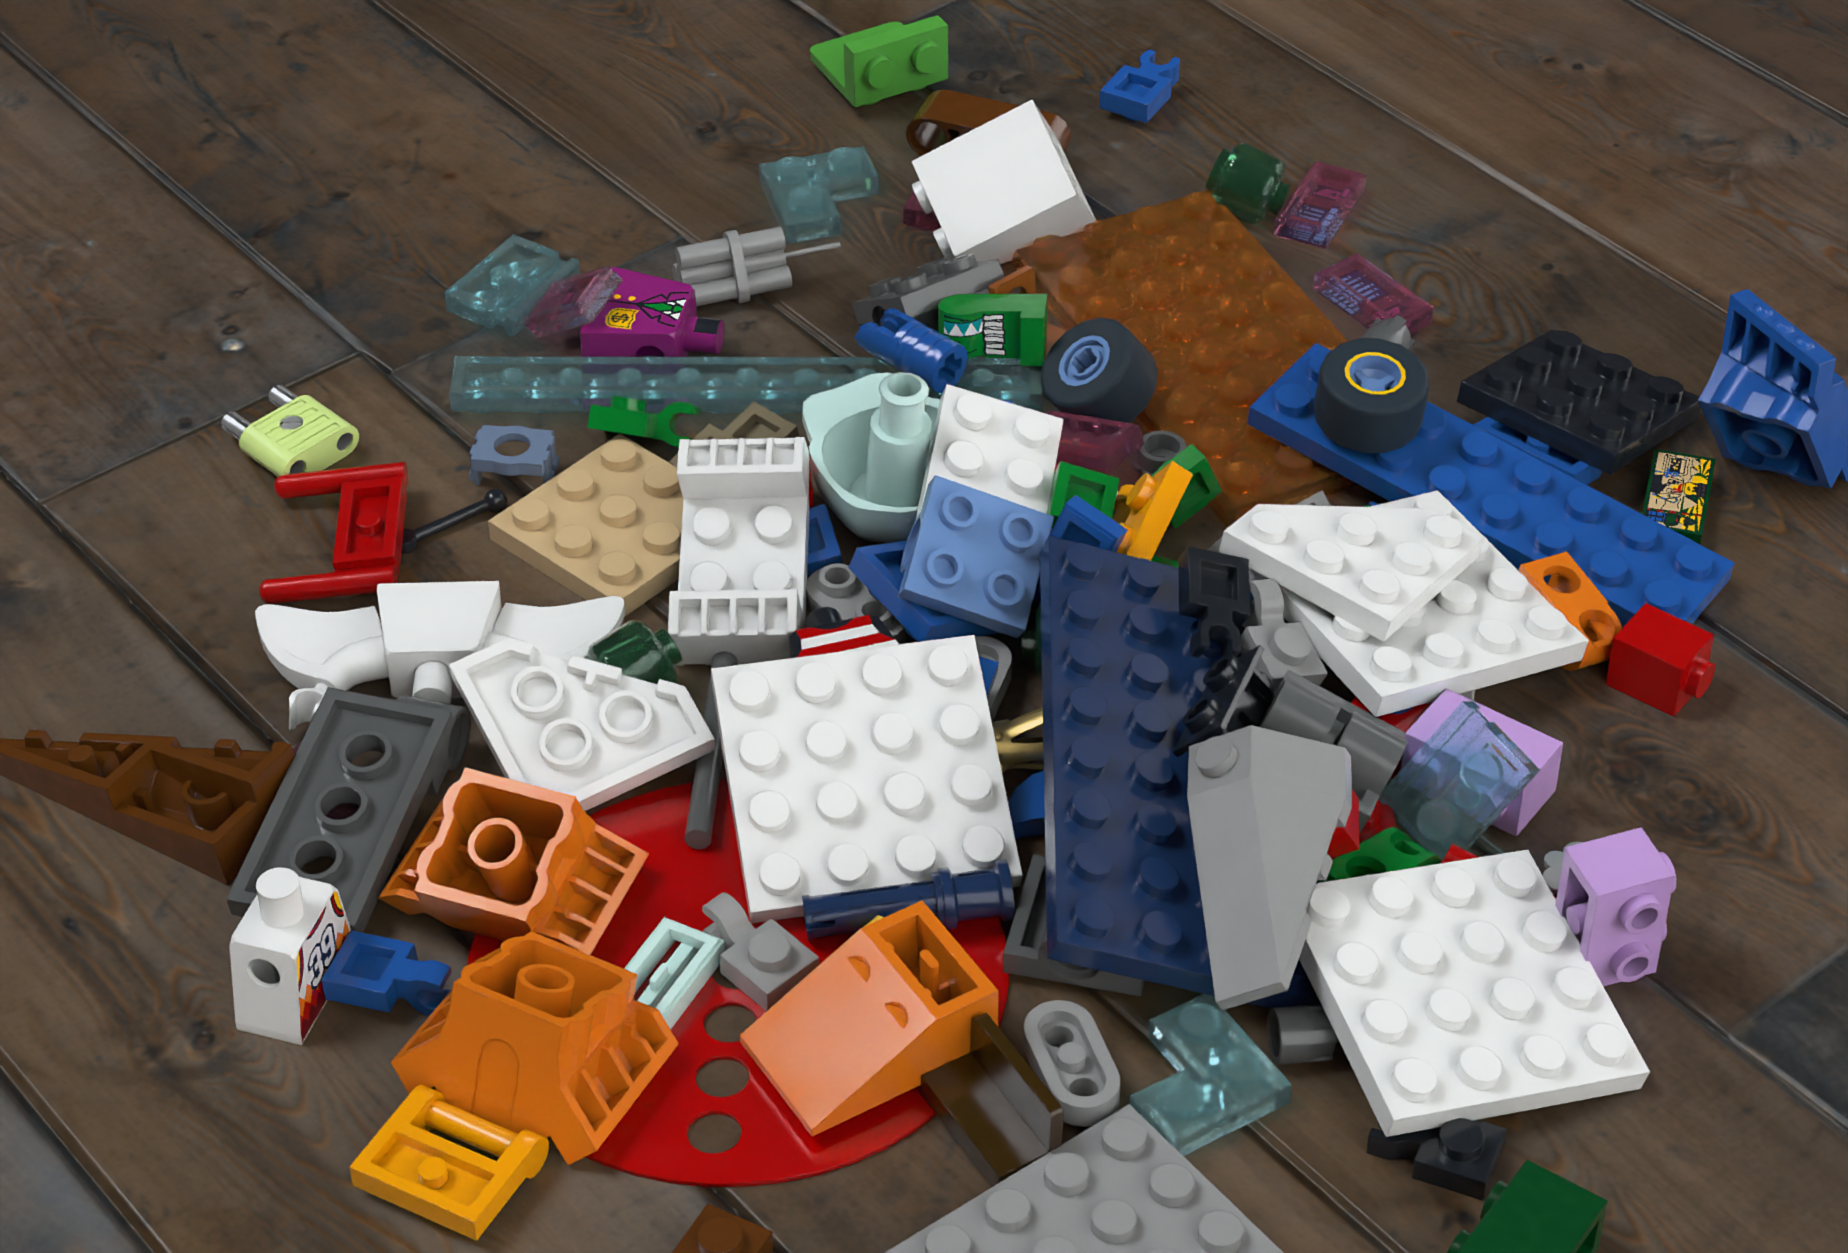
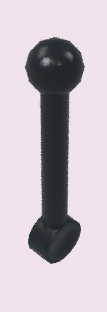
M498 489L489 490L485 494L484 499L413 531L404 528L401 554L412 552L416 548L418 541L488 510L493 513L501 512L507 505L505 493Z

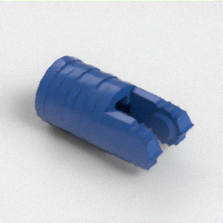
M890 308L883 312L884 315L880 319L882 326L879 327L877 323L874 324L872 321L870 323L867 322L860 326L859 331L854 335L859 347L870 355L875 356L898 371L912 373L921 377L928 387L937 393H943L946 384L955 386L962 377L967 365L968 355L963 345L952 341L949 337L940 334L938 331L927 327L920 321L905 313H901L895 308Z

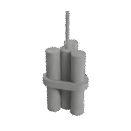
M781 227L740 235L737 230L724 232L723 237L720 239L676 247L677 263L672 264L674 281L690 284L695 290L696 307L735 299L737 304L749 302L750 295L792 287V276L788 265H786V258L841 247L840 242L785 253V236Z

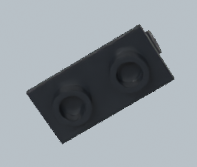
M1261 645L1238 658H1235L1232 654L1226 655L1207 671L1203 678L1206 688L1200 700L1183 717L1182 723L1186 727L1173 751L1176 757L1188 752L1189 746L1206 741L1212 737L1250 725L1259 727L1274 696V689L1270 678L1256 668L1264 651Z

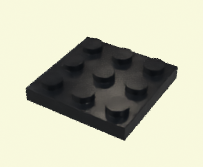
M1561 330L1546 332L1462 380L1456 401L1610 475L1698 419L1701 408L1698 402L1699 396L1684 390L1680 382L1668 377L1653 376L1634 367L1632 362L1626 357L1598 351L1583 344L1577 335Z

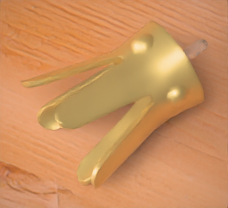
M1043 707L1013 720L1006 719L992 722L1002 772L1013 768L1044 770V764L1023 763L1044 760L1043 737L1012 739L1043 725Z

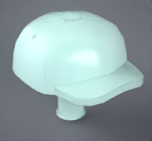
M885 372L870 374L841 387L813 394L803 402L802 422L810 442V467L818 491L843 524L858 538L884 543L907 541L916 520L940 399L928 397L929 387L921 377L912 373L899 372L892 374Z

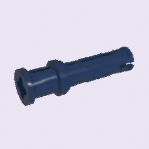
M1006 859L998 860L995 862L994 868L953 874L948 867L939 868L938 872L931 873V880L825 895L802 896L807 939L809 941L819 937L855 933L877 915L884 918L923 900L947 930L957 929L960 921L1000 916L1004 922H1011L1015 916V905L1008 862Z

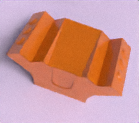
M465 767L460 780L447 790L444 798L430 816L378 896V899L408 915L426 913L450 927L505 941L512 937L525 936L532 931L591 955L649 853L596 824L582 809L576 796Z
M531 931L525 936L512 937L501 943L500 948L479 958L474 963L466 965L461 971L460 978L453 982L452 990L394 1057L391 1064L408 1094L421 1084L429 1088L434 1086L438 1092L443 1093L445 1097L444 1102L518 1134L522 1130L527 1129L546 1138L550 1136L566 1164L570 1165L599 1149L679 1043L658 1009L634 1000L637 974Z

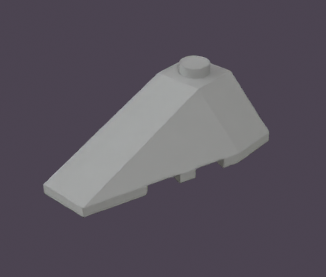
M1250 725L1189 746L1187 799L1215 1001L1222 1010L1288 991L1312 923L1311 917L1306 912L1317 880H1327L1333 860L1327 851L1335 828L1346 826L1352 809L1351 755L1345 747Z

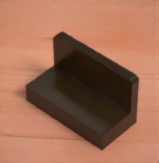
M987 1013L972 1019L970 1053L921 1075L920 1094L991 1187L1052 1150L1061 1147L1064 1119L1062 1106Z

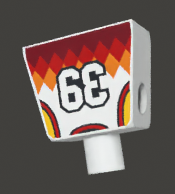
M279 867L267 870L259 876L256 881L257 895L231 937L229 948L235 1023L237 1030L302 1045L327 1002L321 979L350 933L351 928L337 888L328 883L298 877L293 870Z

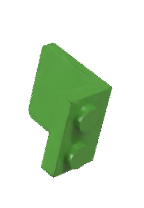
M938 15L906 25L900 22H889L813 45L810 48V59L855 108L862 105H872L882 99L908 91L921 90L927 85L948 79V25Z

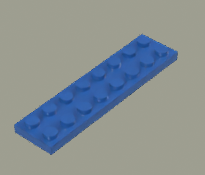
M1315 343L1249 407L1248 425L1390 502L1438 490L1517 570H1519L1521 564L1567 551L1606 598L1608 605L1615 612L1622 627L1645 603L1693 624L1731 578L1735 563L1428 401L1423 422L1417 436L1402 448L1385 453H1361L1340 446L1324 434L1315 419L1314 400L1319 369L1326 354L1331 351L1318 343ZM1551 575L1543 577L1547 585L1549 583Z

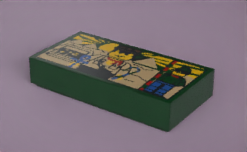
M1655 449L1642 514L1701 544L1716 459Z

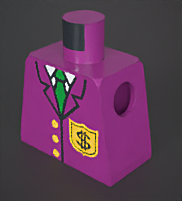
M617 267L608 268L600 288L616 283L619 284L593 320L583 324L580 331L583 372L586 379L674 380L680 376L690 351L719 354L724 340L723 320L697 317L695 290L690 284Z

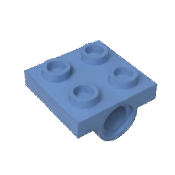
M935 475L928 484L921 512L912 526L904 548L900 565V572L904 575L898 598L1018 638L1026 629L1040 574V552L1050 535L1054 516Z

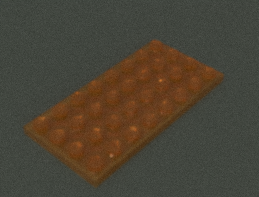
M1211 189L1193 192L1185 197L1157 205L1144 206L1136 211L1108 219L1096 220L1093 223L1086 224L1084 231L1063 237L1052 234L1035 239L1033 245L1015 250L1012 264L1017 270L1026 265L1035 268L1036 294H1047V307L1067 331L1083 321L1099 317L1114 319L1124 325L1153 355L1158 369L1156 389L1147 407L1137 418L1149 432H1173L1184 439L1186 447L1193 444L1206 457L1223 491L1216 494V498L1209 502L1208 505L1226 527L1231 526L1257 504L1296 505L1322 490L1328 496L1359 486V484L1247 424L1249 407L1315 343L1333 350L1341 343L1348 342V340Z

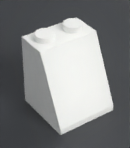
M1033 100L912 161L920 179L912 184V188L926 214L935 212L941 228L933 231V234L944 257H949V260L974 253L977 262L999 259L1000 264L1080 240L1101 231L1058 138Z

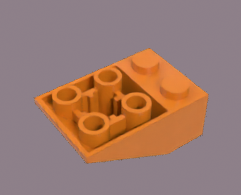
M923 900L860 928L741 1033L740 1043L813 1137L920 1086L921 1075L970 1053L973 1018L987 1013L998 1026V989Z

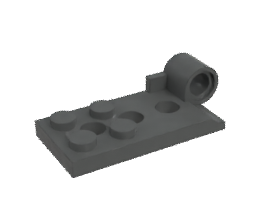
M328 687L226 898L231 914L244 917L257 895L256 881L259 876L267 870L282 867L293 870L298 877L328 883L337 888L351 931L363 933L425 794L437 795L446 772L456 771L465 757L471 730L469 710L462 706L405 695L399 696L396 700ZM378 751L384 754L377 763L370 766L359 767L351 764L354 758L363 752ZM343 803H353L360 806L354 815L346 819L334 820L326 817L331 809ZM326 856L335 859L333 865L322 873L307 874L301 871L305 864L313 862L318 857Z

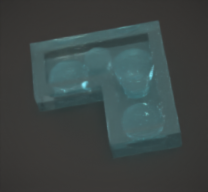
M864 146L855 148L840 147L831 152L803 157L789 156L778 161L759 164L760 184L779 227L783 230L787 244L840 235V215L834 202L879 194V176Z
M1202 994L1150 1019L1149 1039L1177 1070V1073L1130 1095V1105L1183 1156L1290 1103L1292 1084L1226 1010H1222L1218 1006L1212 995Z

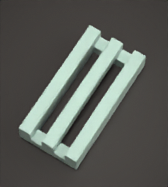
M664 917L624 969L637 974L636 993L675 941L682 942L669 960L657 968L649 979V986L637 1000L658 1009L671 1030L720 965V954L725 951V944L723 939Z

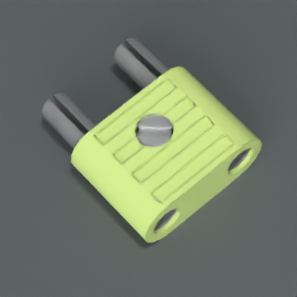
M277 385L276 388L273 387L269 392V401L278 407L273 412L252 424L236 412H229V415L226 414L221 421L222 428L239 440L241 451L277 477L286 474L322 471L353 452L359 441L358 429L311 396L302 395L298 397L282 385Z

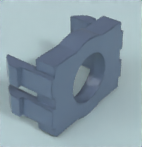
M482 425L481 430L478 429L475 444L472 445L469 453L471 464L469 479L479 486L482 472H494L507 476H542L543 484L555 477V472L560 463V456L556 454L553 430L530 429L524 426ZM510 441H521L530 446L526 452L517 456H504L495 450L500 444Z

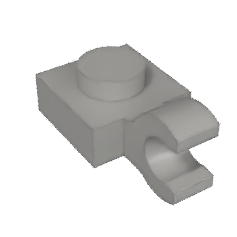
M1274 579L1251 580L1249 582L1250 592L1254 600L1250 601V616L1242 624L1245 630L1240 636L1241 654H1245L1258 645L1264 648L1256 668L1270 678L1274 694L1288 670L1320 686L1328 673L1302 622H1284V600L1278 583Z
M722 892L702 906V912L714 921L703 932L724 940L725 951L720 954V973L765 1011H768L819 966V957L772 918L755 929L744 909L729 894Z

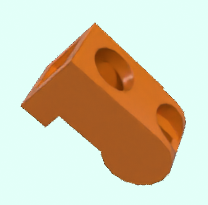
M1566 551L1521 564L1518 571L1526 577L1527 581L1555 609L1565 616L1572 626H1575L1589 640L1581 661L1561 667L1567 671H1574L1610 660L1613 637L1622 629L1620 620L1608 605L1606 598ZM1551 575L1549 583L1547 585L1543 577Z

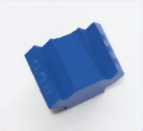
M1748 289L1730 295L1722 351L1712 375L1698 399L1722 457L1734 460L1750 469L1769 470L1786 475L1799 483L1809 486H1823L1831 489L1838 475L1841 479L1848 482V388L1845 380L1834 372L1836 358Z

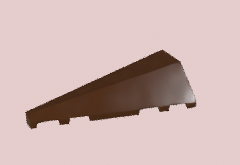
M29 730L24 739L0 738V775L228 886L237 877L294 759L295 753L292 744L286 742H274L270 751L241 750L237 741L233 739H218L214 749L181 747L177 738L170 736L84 732L79 742L52 741L45 730Z

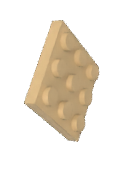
M618 434L488 520L490 540L586 601L608 596L621 597L625 602V616L679 579L683 496L677 477V467L622 434Z

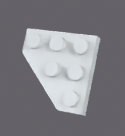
M1257 504L1224 530L1219 552L1249 559V568L1268 579H1274L1284 588L1384 642L1479 557L1484 537L1462 526L1458 520L1450 516L1441 515L1425 508Z
M509 637L449 664L451 677L505 778L576 796L584 811L715 751V738L686 687L661 679H659L658 684L622 675L621 668L574 655H571L568 660L535 651L534 644Z

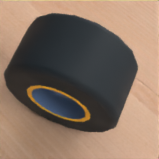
M1099 317L1077 324L1066 331L1055 342L1043 363L1041 385L1045 397L1073 425L1082 431L1101 435L1117 431L1134 421L1147 407L1156 389L1158 369L1153 355L1124 325L1114 319Z
M1359 338L1341 343L1326 354L1319 369L1314 400L1316 422L1328 438L1340 446L1361 453H1385L1402 448L1417 436L1422 425L1430 388L1428 370L1416 354L1401 344L1379 338Z

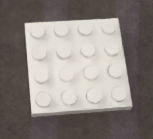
M1438 490L1371 506L1431 509L1441 515H1447L1458 520L1462 526L1483 536ZM1483 536L1484 541L1479 557L1384 642L1279 585L1284 600L1283 618L1288 623L1302 622L1319 657L1375 717L1433 702L1446 688L1457 694H1462L1581 661L1589 641L1527 581L1526 577L1485 536ZM1249 568V581L1268 579Z
M974 635L711 668L712 689L750 923L764 922L771 918L779 920L804 916L802 896L825 895L931 880V873L938 872L939 868L946 867L950 869L952 874L994 868L996 861L1006 859L1010 870L1012 887L1021 886L1022 871Z
M1529 850L1316 883L1306 910L1312 919V923L1299 960L1386 1137L1442 1127L1447 1121L1457 1118H1466L1474 1121L1638 1090L1642 1088L1650 1074L1646 1063L1590 961H1585L1580 952V943L1571 931L1565 916L1561 917L1555 906L1556 899Z

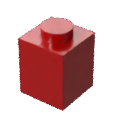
M1645 603L1613 637L1606 685L1674 717L1691 697L1701 698L1713 679L1715 664L1709 660L1714 634Z

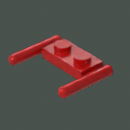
M406 462L278 476L274 482V490L281 499L341 493L332 562L334 572L266 579L259 587L261 600L266 604L369 594L377 593L378 584L398 583L397 575L400 573L407 502L405 487L408 486L409 482Z

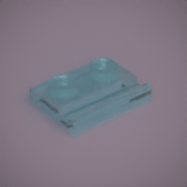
M513 234L444 292L446 310L491 329L497 324L505 327L506 335L513 337L581 278L579 260L572 257L566 262L559 259L558 251Z
M1473 700L1460 703L1383 789L1378 798L1383 805L1388 804L1399 816L1397 820L1424 849L1438 855L1441 861L1444 859L1452 843L1467 851L1540 771L1495 722H1489L1479 712L1478 709L1480 707Z

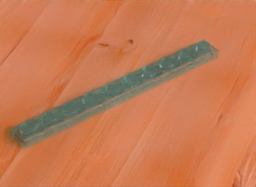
M456 356L449 396L451 412H590L591 404L610 407L611 396H619L647 401L645 412L656 414L662 412L666 406L674 402L691 403L700 407L701 412L714 414L743 412L753 401L775 414H782L786 412H803V402L813 394L841 387L870 374L885 372L894 374L901 371L894 369L876 357ZM968 358L965 371L955 387L998 400L1013 401L1015 405L1042 412V366H1020V359ZM929 388L928 397L941 398L943 393H937Z

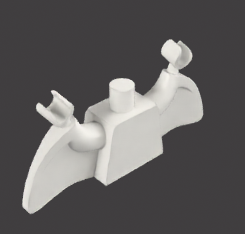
M499 581L378 584L377 595L381 623L375 606L341 612H320L264 604L255 610L259 637L267 657L280 674L298 688L289 697V730L293 731L298 724L312 721L328 687L347 691L354 685L363 682L389 678L391 695L395 698L405 695L450 704L451 698H462L451 677L449 664L508 637L534 644L535 651L569 660L570 656L574 655L597 661L610 646L621 627L625 616V602L619 596H608L561 606L537 607L505 603L502 608Z

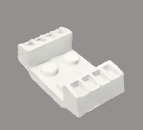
M805 437L680 439L677 477L683 496L679 582L678 591H670L668 636L675 666H684V664L711 665L713 656L722 651L734 654L738 660L737 665L790 658L789 636L795 630L804 628L806 616L810 453Z

